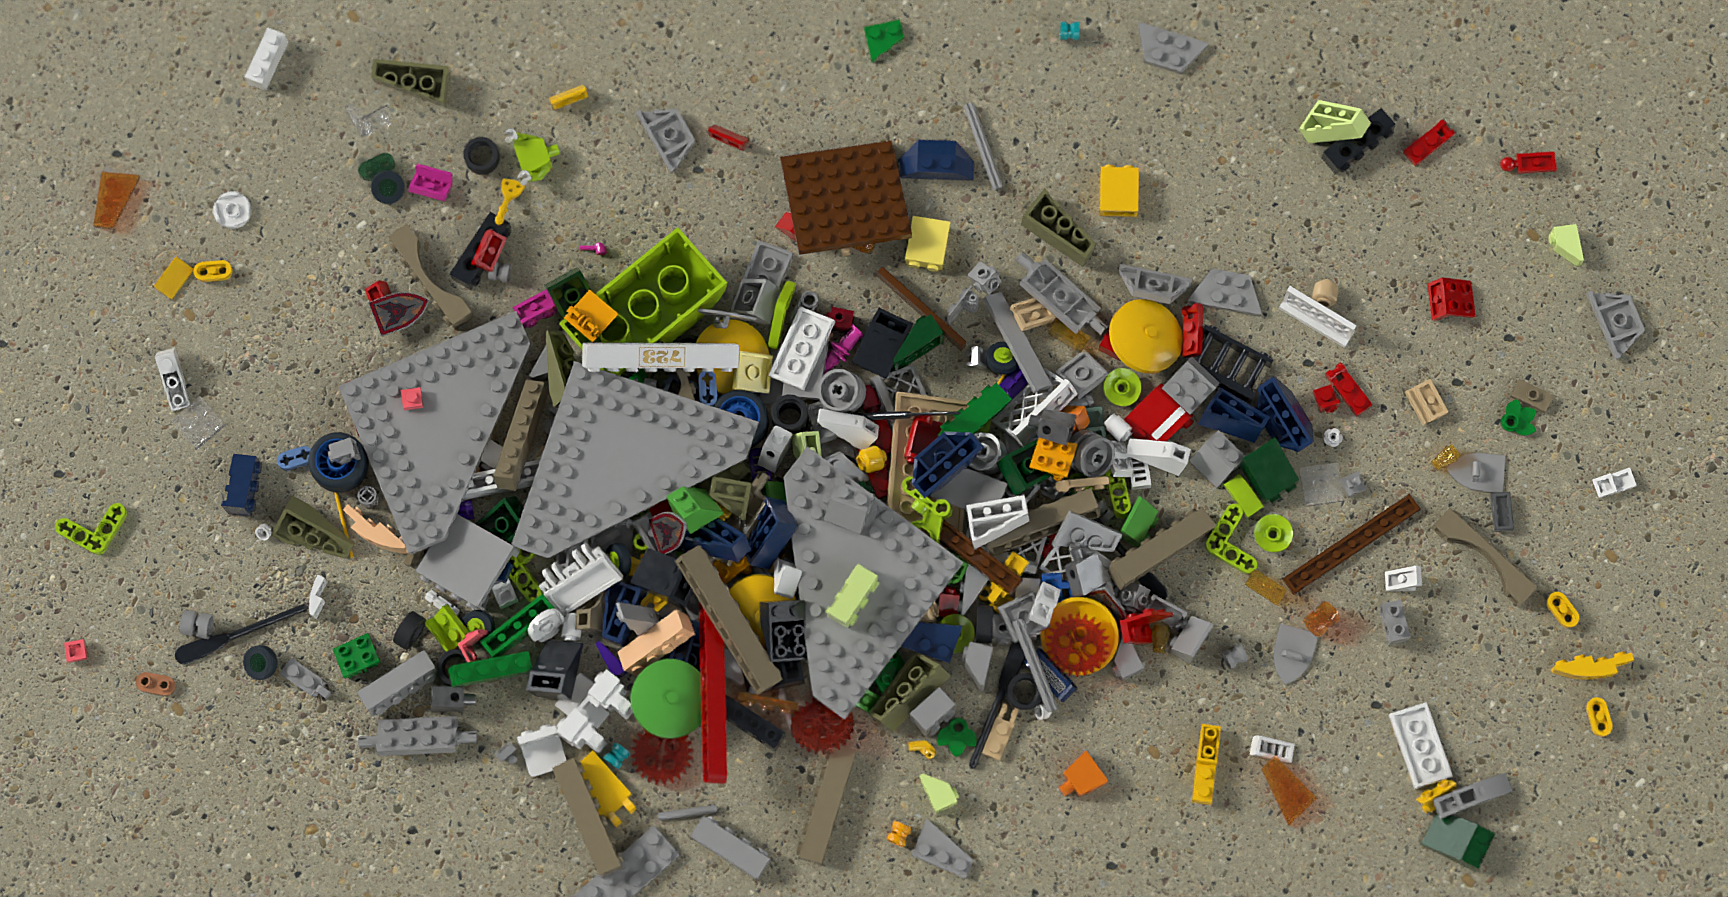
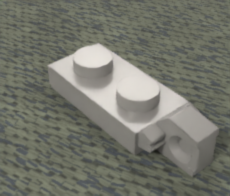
M293 658L288 661L280 672L283 677L310 696L316 698L319 694L328 700L332 694L324 688L326 683L323 679Z

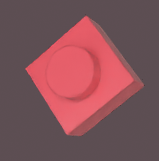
M420 387L401 390L404 411L423 408Z
M84 639L64 643L68 663L88 659Z

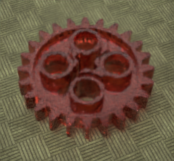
M1077 613L1075 618L1072 614H1069L1068 620L1064 616L1061 617L1062 624L1056 621L1057 629L1051 627L1050 631L1053 635H1047V638L1051 640V642L1046 643V646L1051 647L1047 654H1053L1050 661H1057L1054 666L1055 668L1060 665L1062 666L1061 673L1067 669L1068 676L1075 672L1076 677H1079L1080 672L1087 676V670L1093 674L1095 672L1094 666L1100 669L1099 661L1106 662L1103 655L1109 654L1105 650V648L1110 646V644L1105 643L1109 636H1103L1106 628L1100 630L1101 622L1094 624L1095 617L1088 620V614H1085L1083 618H1081L1080 613ZM1079 626L1086 629L1084 637L1077 634ZM1069 629L1072 630L1073 635H1074V637H1075V640H1074V638L1072 637V635L1069 633ZM1061 636L1068 637V646H1063L1060 643ZM1076 641H1077V642H1080V641H1081L1082 645L1080 646V648H1079V647H1077V648L1074 647V644L1076 643ZM1088 644L1095 645L1096 652L1094 654L1087 651ZM1081 650L1087 657V660H1084ZM1071 653L1079 656L1078 663L1070 661Z
M814 697L812 698V703L805 701V707L799 705V711H794L795 717L791 718L792 724L790 725L792 737L795 738L796 744L800 743L801 749L806 747L808 753L812 749H814L815 754L819 750H822L823 755H825L826 750L833 753L834 747L840 750V744L847 745L846 739L851 740V733H854L853 726H855L853 713H850L844 720L822 702L816 701Z
M644 728V734L637 733L640 739H633L636 747H630V749L635 754L630 755V758L636 759V761L631 763L632 766H639L635 772H643L641 779L648 777L647 782L649 784L654 779L656 786H658L660 781L666 786L667 780H670L672 784H674L675 777L681 780L680 773L687 775L685 767L691 768L688 761L694 760L689 755L694 752V749L688 748L692 745V741H686L689 737L688 734L680 738L666 739L664 751L667 755H663L662 767L658 771L660 756L657 753L662 751L663 738L652 735ZM652 738L659 739V744L656 747L649 745V741ZM670 742H678V748L670 750L668 748ZM649 757L656 759V763L653 766L645 764ZM669 760L675 762V767L671 770L665 768V763Z

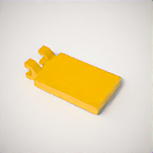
M592 750L581 760L585 772L582 774L584 779H589L593 790L590 792L593 798L596 797L601 806L598 809L600 815L608 818L617 828L622 822L615 812L624 806L632 814L637 808L628 799L632 795L631 792Z

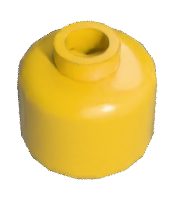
M878 446L862 449L859 452V456H857L858 467L866 473L883 469L885 461H887L885 451L881 450Z

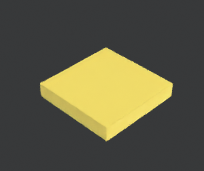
M739 351V367L734 368L732 389L769 394L771 377L768 375L772 368L773 356Z

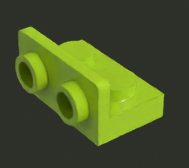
M448 604L442 606L434 617L426 620L424 623L446 652L459 648L458 643L466 638L465 635L469 633L468 629Z

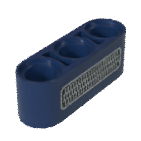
M1038 647L1036 653L1050 689L1061 702H1065L1078 688L1047 653ZM1026 659L1024 662H1025V664L1028 666V668L1030 669V666H1029L1028 661H1027V659Z

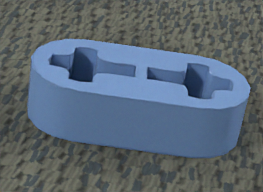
M702 371L698 378L699 399L701 403L713 406L717 401L716 376L713 371ZM706 373L709 374V377L713 378V380L709 381V387H706V382L702 380ZM706 390H710V396H714L710 403L703 400V397L706 396Z
M301 446L285 451L278 456L277 463L285 471L308 465L309 455L306 460L300 456L303 455L304 451L309 454L311 449L307 446ZM285 457H287L289 460L294 459L289 461V465L287 466L284 463H282Z

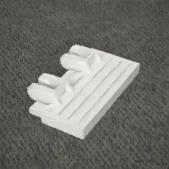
M587 543L581 546L582 551L589 560L579 550L575 549L572 552V556L576 562L565 569L557 562L552 564L551 567L559 580L548 568L542 571L547 582L541 583L539 588L544 592L543 595L563 616L623 578V574L600 547L593 550Z

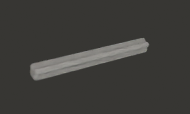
M974 103L966 104L964 109L993 190L1001 189L1003 184Z
M1023 619L1013 622V626L1047 712H1053L1058 709V706Z

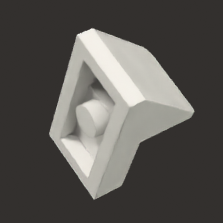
M777 559L774 562L775 594L790 599L794 597L802 574L801 570L795 568V564L781 559Z
M1412 566L1385 572L1386 591H1415L1416 587L1422 586L1421 567Z

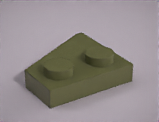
M712 476L709 496L738 518L745 520L751 483Z

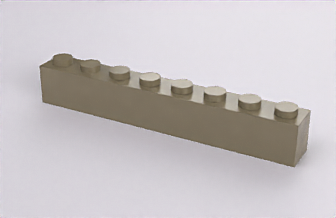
M699 545L681 555L675 561L756 694L759 695L780 682L782 678L779 669L770 662L768 651L764 650L760 644L759 636L752 631L749 620L741 613L738 602L732 598L728 586L720 579L719 572L715 566H712L707 552Z

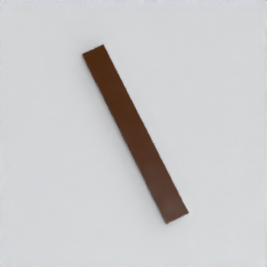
M1408 494L1285 576L1282 580L1291 593L1295 595L1419 512L1421 508L1413 497Z

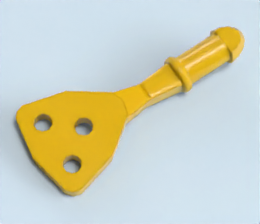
M502 179L501 192L504 196V201L495 217L496 224L501 225L504 222L509 202L520 196L525 189V185H521L516 180Z

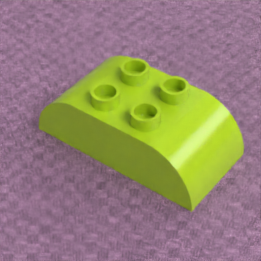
M677 227L596 293L600 299L618 313V316L594 342H591L565 319L559 325L581 350H583V343H657L659 340L664 341V343H672L678 336L684 334L705 316V314L699 312V309L711 310L724 294L727 282ZM600 368V370L621 376L626 371V368H619V371L616 372L607 371V368Z

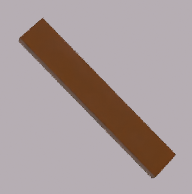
M884 267L877 271V277L921 316L925 315L926 317L931 314L944 332L943 336L956 348L962 351L966 347L965 339Z
M943 519L940 542L1011 595L1022 583L1023 579L983 548L974 549L971 539Z

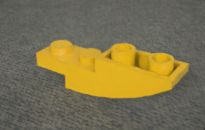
M1625 651L1614 654V657L1607 659L1606 656L1597 658L1594 663L1592 655L1586 657L1585 654L1574 657L1573 661L1567 662L1564 659L1555 662L1551 672L1572 679H1602L1615 676L1618 673L1616 667L1630 664L1634 661L1632 652L1626 654Z
M1201 725L1193 780L1192 803L1212 804L1221 726Z

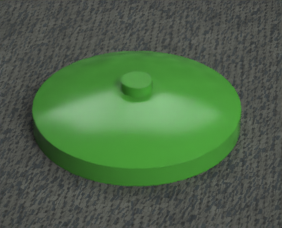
M665 659L652 663L638 675L631 690V708L637 722L647 732L657 737L674 739L683 737L699 727L702 723L700 672L695 667L681 660Z

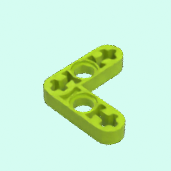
M786 281L777 300L769 337V348L777 350L779 348L786 312L796 289L795 282Z
M1109 469L1100 477H1109V484L1104 485V488H1108L1113 512L1117 518H1128L1131 512V503L1125 478L1117 477V483L1114 484L1111 469ZM1076 473L1071 475L1068 480L1090 477L1082 473ZM1092 486V487H1085V490L1091 488V490L1094 491V490H1093V486ZM1069 488V490H1070L1071 492L1077 493V492H1074L1073 488ZM1115 490H1122L1124 494L1115 496L1113 492ZM1121 502H1123V508L1125 509V511H1121L1120 509Z
M120 503L112 504L94 533L67 518L59 519L55 524V530L62 537L89 552L101 555L106 551L126 519L127 510ZM120 509L122 514L115 517L114 510ZM109 517L114 518L117 523L114 524L111 520H108ZM67 524L73 530L72 534L67 530L62 531L61 525ZM106 524H111L113 527L109 534L103 533L102 530ZM85 532L86 538L83 541H77V533ZM90 539L95 543H99L100 541L101 548L95 549V547L89 543Z
M1231 504L1226 508L1205 547L1209 554L1241 573L1250 575L1257 568L1256 559L1227 542L1243 515V509L1240 505ZM1237 509L1239 516L1235 515L1231 522L1228 521L1231 515L1229 510ZM1222 524L1228 525L1230 532L1222 534L1219 531V526ZM1217 536L1222 538L1217 545L1220 548L1211 549L1210 542L1214 543ZM1229 550L1236 552L1237 558L1235 560L1227 559L1226 552ZM1240 555L1243 556V562H1252L1251 566L1253 569H1245V564L1242 562L1239 565L1236 564L1239 561Z
M517 548L520 551L518 556H511L509 560H515L514 566L517 569H522L516 571L513 567L509 577L525 598L532 602L536 597H531L533 592L526 587L530 586L532 590H538L536 594L538 597L544 594L539 588L540 584L525 566L537 554L530 553L529 556L525 557L522 554V549ZM522 573H525L528 577L525 584L519 582V576Z

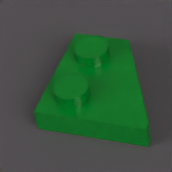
M900 19L864 27L871 63L875 62L884 52L887 53L892 49V46L904 39Z

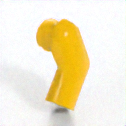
M928 741L908 742L909 752L920 751L927 759L935 757L936 750Z

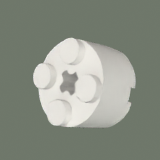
M980 432L974 434L984 448L969 466L984 475L997 473L1000 469L996 462L1007 455L1004 443L990 433Z

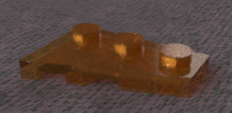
M101 172L93 224L95 228H115L140 179L139 175Z
M744 692L737 693L735 697L737 702L748 707L758 705L761 706V709L770 711L776 708L780 709L781 713L792 714V711H797L798 709L797 702Z
M1276 755L1261 768L1289 826L1317 798Z

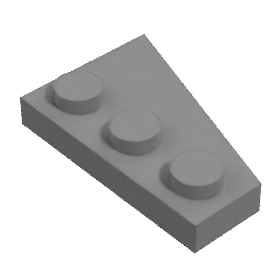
M1069 510L1052 545L1054 547L1067 546L1070 548L1081 546V548H1088L1090 550L1114 552L1122 534Z
M926 819L911 856L966 879L974 860Z

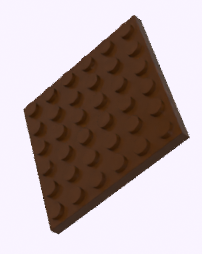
M892 140L780 157L799 255L912 238Z

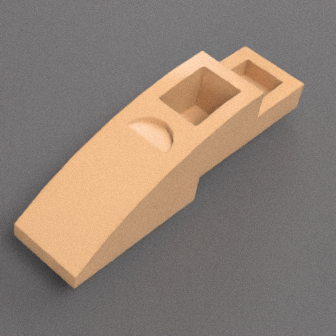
M347 504L343 509L355 521L351 528L363 539L391 552L409 554L402 537L397 538L394 535L396 531L390 525L384 526L380 522L375 524L370 518L365 520L362 517L364 513L356 506L352 508Z

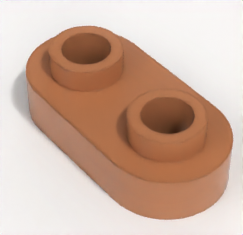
M144 672L136 679L137 688L144 693L170 696L176 689L175 681L169 676ZM148 679V684L143 685V680ZM167 682V687L163 689L161 687L162 684Z

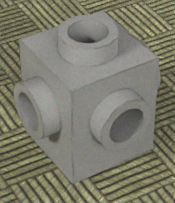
M979 262L968 274L973 287L978 292H985L988 295L997 289L1002 282L998 276L999 272L993 266L988 267L982 262Z
M1131 583L1123 588L1119 598L1121 605L1125 607L1124 610L1130 613H1136V611L1143 612L1148 602L1150 589L1135 583Z

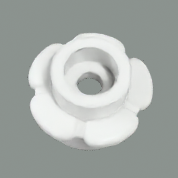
M1336 428L1328 429L1324 433V442L1331 447L1338 446L1343 440L1342 434Z

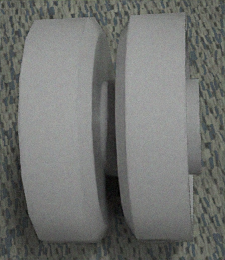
M834 369L828 371L821 378L818 384V395L825 407L837 412L851 413L862 406L866 395V387L864 381L858 375L844 369Z
M1091 430L1078 431L1069 439L1068 442L1078 444L1071 468L1090 478L1100 477L1110 469L1115 456L1114 446L1111 441Z

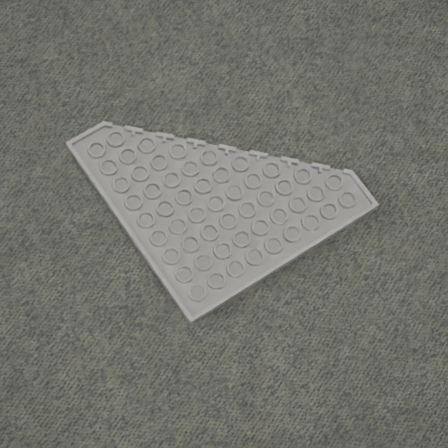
M516 311L338 386L409 555L446 540L451 524L454 522L460 509L459 506L463 497L465 498L471 484L470 481L480 464L482 454L491 439L493 429L503 412L502 409L511 394L516 377H518L524 364V359L530 351V341ZM420 387L423 408L404 411L401 390Z
M574 361L511 545L546 558H551L667 500V495L682 486L687 488L693 487L705 479L746 460L759 422L603 370L596 372L588 371V368L583 367L582 363Z
M807 446L784 476L788 511L793 515L798 524L796 531L792 534V544L796 569L802 571L798 588L800 600H805L806 629L804 633L812 693L816 699L845 720L964 563L876 497L861 534L824 521L827 506L837 480L864 491L867 490ZM859 564L878 575L879 579L877 581L879 585L874 593L870 592L867 596L869 601L864 609H859L856 614L859 617L853 626L849 625L847 629L829 618L826 614V609L828 606H832L836 599L835 596L838 592L840 593L845 585V581L856 565Z

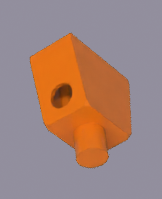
M1085 751L1063 773L1066 782L1058 788L1064 797L1073 791L1078 797H1082L1108 784V779L1089 753Z

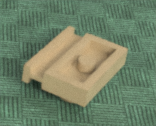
M1035 298L1012 304L1010 307L1021 331L1053 322L1057 318Z
M1431 379L1405 391L1423 426L1449 413Z

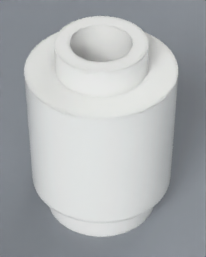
M1115 413L1104 423L1106 430L1119 442L1122 440L1125 442L1132 435L1130 432L1132 427Z
M567 613L564 618L561 637L565 638L564 641L576 642V640H580L582 631L576 630V613Z

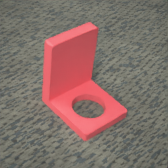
M487 630L471 631L465 635L466 638L458 643L467 663L479 661L472 645L489 634Z

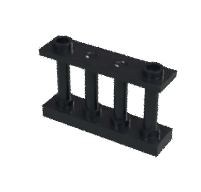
M1205 324L1203 334L1206 337L1202 342V355L1195 356L1194 359L1219 382L1217 387H1221L1232 395L1251 404L1255 396L1252 387L1263 367H1271L1273 363L1271 356L1265 352L1259 353L1219 332L1220 330L1213 325L1208 326ZM1215 339L1222 343L1223 346L1212 366L1206 367L1202 365L1201 360L1212 340ZM1232 348L1240 352V355L1229 375L1223 376L1219 374L1218 369L1229 349ZM1189 357L1186 358L1184 364L1190 359ZM1249 357L1257 361V364L1246 384L1242 386L1236 383L1235 378L1246 358Z

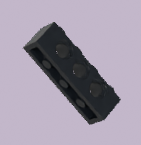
M1382 107L1368 117L1371 124L1362 138L1338 140L1323 152L1321 159L1335 175L1340 171L1342 173L1351 166L1350 163L1354 160L1358 162L1365 156L1367 150H1374L1380 144V140L1383 138L1388 139L1394 134L1393 130L1396 124ZM1370 129H1376L1379 133L1372 134ZM1355 140H1362L1364 145L1356 144ZM1341 151H1347L1350 156H1343Z
M491 211L450 272L452 280L469 290H472L474 286L476 287L479 284L483 271H486L479 267L472 271L467 270L473 261L486 230H493L507 239L512 232L508 221L504 220L501 225L496 224L495 217L497 215Z
M725 694L726 721L776 752L786 737V733Z

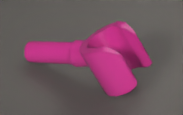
M601 242L592 246H580V250H596L597 256L607 254L606 246Z

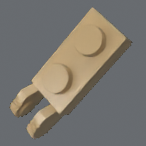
M1109 477L1062 480L1054 483L1053 488L1057 493H1065L1069 488H1073L1074 492L1085 490V487L1092 486L1093 490L1105 489L1104 485L1109 484Z
M1004 703L999 716L995 719L982 751L983 755L998 761L1002 758L1019 709L1015 708L1012 711L1010 721L1003 720L1002 718L1008 706Z

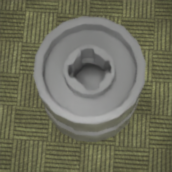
M186 609L180 622V634L187 636L196 634L198 638L209 639L213 630L214 615L207 613L198 615L197 611Z

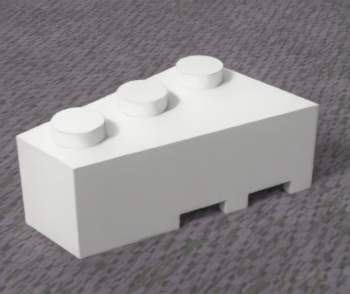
M1025 495L966 505L974 549L1030 521Z

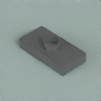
M1511 492L1490 493L1493 531H1513Z

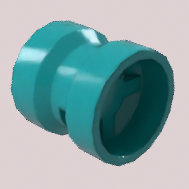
M1060 22V40H1067L1068 38L1079 40V22H1073L1072 24Z
M615 742L611 752L607 753L604 759L619 770L623 765V760L627 759L631 753Z

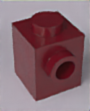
M832 306L831 312H827L826 317L835 320L832 331L848 333L852 329L851 326L853 325L855 314L852 310Z

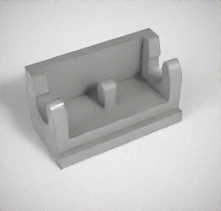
M1154 594L1145 608H1154V611L1165 609L1166 612H1173V617L1157 621L1156 623L1175 633H1178L1187 616L1186 611Z

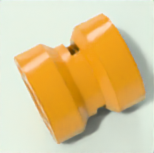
M894 821L892 832L888 834L886 840L904 847L906 837L910 834L912 828Z

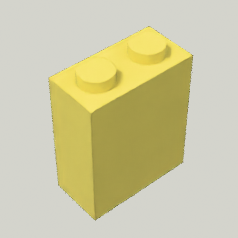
M913 216L911 223L912 238L908 240L905 264L915 269L924 267L933 272L943 271L950 222Z

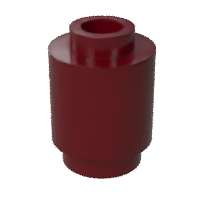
M871 384L865 385L866 395L862 404L864 413L878 412L882 404L875 388H872Z

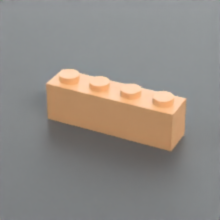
M676 609L619 650L618 655L624 671L637 676L647 666L659 661V659L672 652L677 646L686 642L688 638L695 634L689 616Z

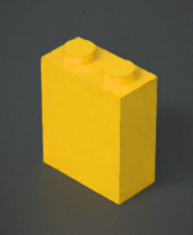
M1105 165L1101 167L1099 216L1137 217L1139 168H1135L1132 165H1125L1123 167Z

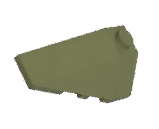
M547 330L546 347L549 392L553 406L558 408L576 359L573 356L574 350L564 333Z
M294 496L290 498L271 533L272 536L289 545L299 544L305 546L306 549L312 550V548L322 550L326 554L342 558L348 557L355 544L312 506Z

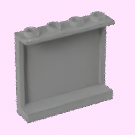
M457 514L448 531L449 534L446 540L430 546L416 572L421 575L420 579L426 583L434 582L436 584L435 588L444 593L446 590L451 592L450 596L461 602L462 599L467 601L466 606L475 611L479 608L484 611L485 608L481 605L511 556L517 557L520 551Z

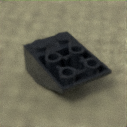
M879 307L869 324L852 363L887 379L893 368V359L913 328V323Z
M647 548L630 583L680 609L687 606L694 592L675 561L677 559Z
M805 600L759 602L760 622L770 662L807 659L804 633L806 629Z
M548 640L530 671L526 690L536 697L571 700L583 643Z
M801 661L772 662L779 669L782 680L764 692L805 684ZM743 673L747 695L756 694Z

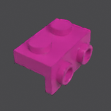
M417 164L415 175L409 185V192L445 202L452 188L453 174Z
M547 290L513 307L514 312L516 311L523 328H531L539 320L550 318L558 311Z

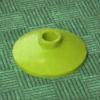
M1118 368L1107 375L1104 380L1103 389L1105 396L1111 403L1117 406H1128L1139 398L1141 382L1132 370ZM1118 385L1123 386V391L1118 390Z
M1266 515L1255 526V541L1265 551L1272 553L1283 551L1292 541V526L1281 515ZM1275 532L1276 537L1271 538L1269 533Z
M951 614L939 622L947 625H962L953 653L963 652L965 646L969 647V643L973 642L975 635L974 627L965 616Z

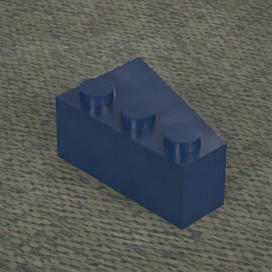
M1220 387L1205 409L1198 425L1219 430L1220 432L1255 443L1270 417Z
M233 454L228 474L230 476L229 485L225 487V492H228L226 501L222 500L221 506L228 514L252 516V511H255L256 500L254 496L255 492H258L259 489L257 476L261 473L262 463L257 456Z
M766 496L764 511L762 514L759 513L757 517L760 521L756 531L752 530L748 540L751 550L745 557L751 566L769 569L792 534L796 531L798 524L793 515L788 511L785 501Z
M719 518L714 519L691 534L686 529L685 537L681 543L685 551H690L700 545L707 552L708 556L739 562L751 550L746 535Z
M618 581L606 589L602 637L608 643L620 647L627 645L633 630H630L625 622L622 623L619 620L616 603L641 606V601L646 597V593L641 588Z

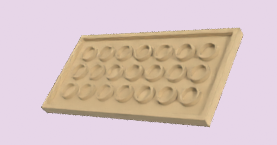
M897 392L895 411H910L911 413L958 411L961 408L965 410L968 407L967 403L969 401ZM953 415L932 416L934 421L945 423L947 420L951 422L955 419ZM914 416L909 419H894L887 506L910 523L923 519L920 513L910 507L915 499L907 494L902 487L904 479L913 476L914 465L907 463V460L904 459V454ZM911 482V483L909 484V487H910V490H909V491H912V490L915 489V487L912 485V482ZM928 496V498L933 502H936L938 500L936 498ZM947 505L945 507L940 506L939 513L941 511L946 512ZM952 505V515L944 520L962 532L964 509ZM919 529V530H921L923 533H925L927 536L930 537V534L927 533L925 530ZM941 542L939 543L942 547H944L945 549H948V548H947L945 545H943Z

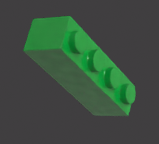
M997 382L992 386L988 384L981 391L982 395L979 398L973 397L967 403L968 407L965 410L963 408L958 410V412H961L960 415H953L955 417L954 420L951 422L947 420L940 427L942 430L938 436L943 432H971L974 435L1012 399Z
M541 594L484 638L481 644L492 658L504 655L528 636V627L536 616L548 609H554V607Z
M529 651L453 665L448 671L452 687H462L529 674L532 665Z

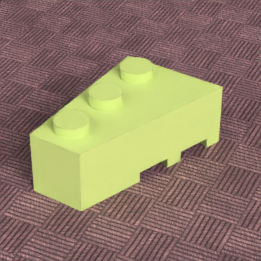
M1318 100L1299 130L1308 143L1362 138L1371 122L1360 108Z
M857 564L845 581V585L840 593L838 592L835 596L836 599L832 606H828L826 609L827 616L847 629L849 625L853 626L859 617L856 615L859 609H864L869 601L867 596L870 592L874 593L879 585L877 581L879 579L878 575Z

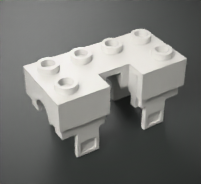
M607 669L604 673L600 672L594 680L596 683L585 695L584 701L574 708L566 719L562 718L556 726L558 728L556 730L558 735L573 748L576 747L580 750L584 744H587L599 754L607 743L596 732L595 728L598 729L610 715L605 709H608L610 712L615 710L626 720L633 713L631 703L624 698L627 693L624 689L625 687Z

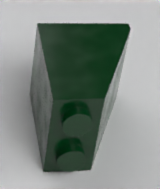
M1275 437L1245 456L1239 466L1265 505L1269 502L1274 504L1282 498L1280 495L1287 492L1289 494L1294 491L1299 482L1297 474Z

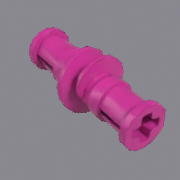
M854 325L851 326L852 329L838 343L833 341L830 343L833 349L827 353L824 375L836 366L840 360L847 362L845 355L851 356L848 351L852 350L854 345L864 337V334Z

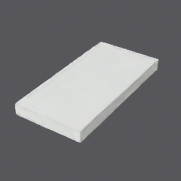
M799 307L768 376L804 391L835 320Z
M1427 702L1390 713L1389 718L1414 789L1452 778L1453 775Z

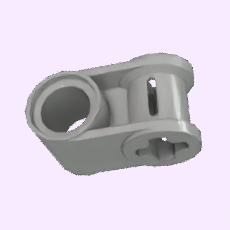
M813 291L803 293L790 316L789 322L792 323L799 307L816 312L819 306L816 293ZM806 299H815L812 305L805 304Z

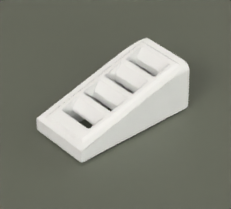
M1128 457L1127 459L1133 469V474L1130 477L1131 490L1151 488L1148 464L1139 460H1132L1131 457ZM1143 463V466H1140V467H1133V465H1132V464ZM1144 470V473L1134 474V471ZM1145 477V480L1135 481V478Z
M1257 735L1253 736L1250 755L1291 763L1295 744ZM1268 743H1269V744H1270L1269 753H1266V751H1267V745H1268ZM1276 745H1278L1277 756L1274 755ZM1283 746L1286 747L1285 757H1282Z

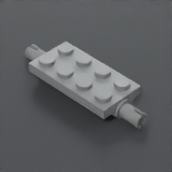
M1024 252L1016 258L1015 261L1023 266L1028 273L1019 285L1075 334L1085 325H1090L1099 335H1102L1109 326L1096 316L1102 308L1046 259L1041 263H1035Z
M457 716L378 720V733L376 736H359L358 747L359 749L376 748L377 756L456 752V746L460 745V743H477L478 735L477 730L460 732L458 730Z

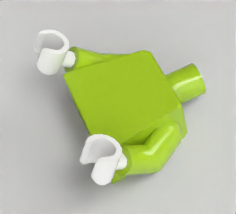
M511 128L506 130L504 134H508L510 137H507L505 141L507 143H510L512 140L515 141L513 145L522 169L517 178H524L520 182L521 185H525L527 182L541 181L550 171V168L553 167L550 157L560 155L558 145L554 144L546 147L543 138L518 133Z

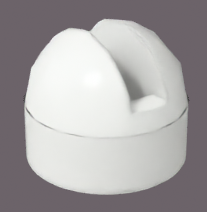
M264 523L256 528L255 534L260 540L265 541L271 536L273 530L271 526Z
M1044 703L1035 707V715L1039 720L1046 719L1051 715V712H1047Z

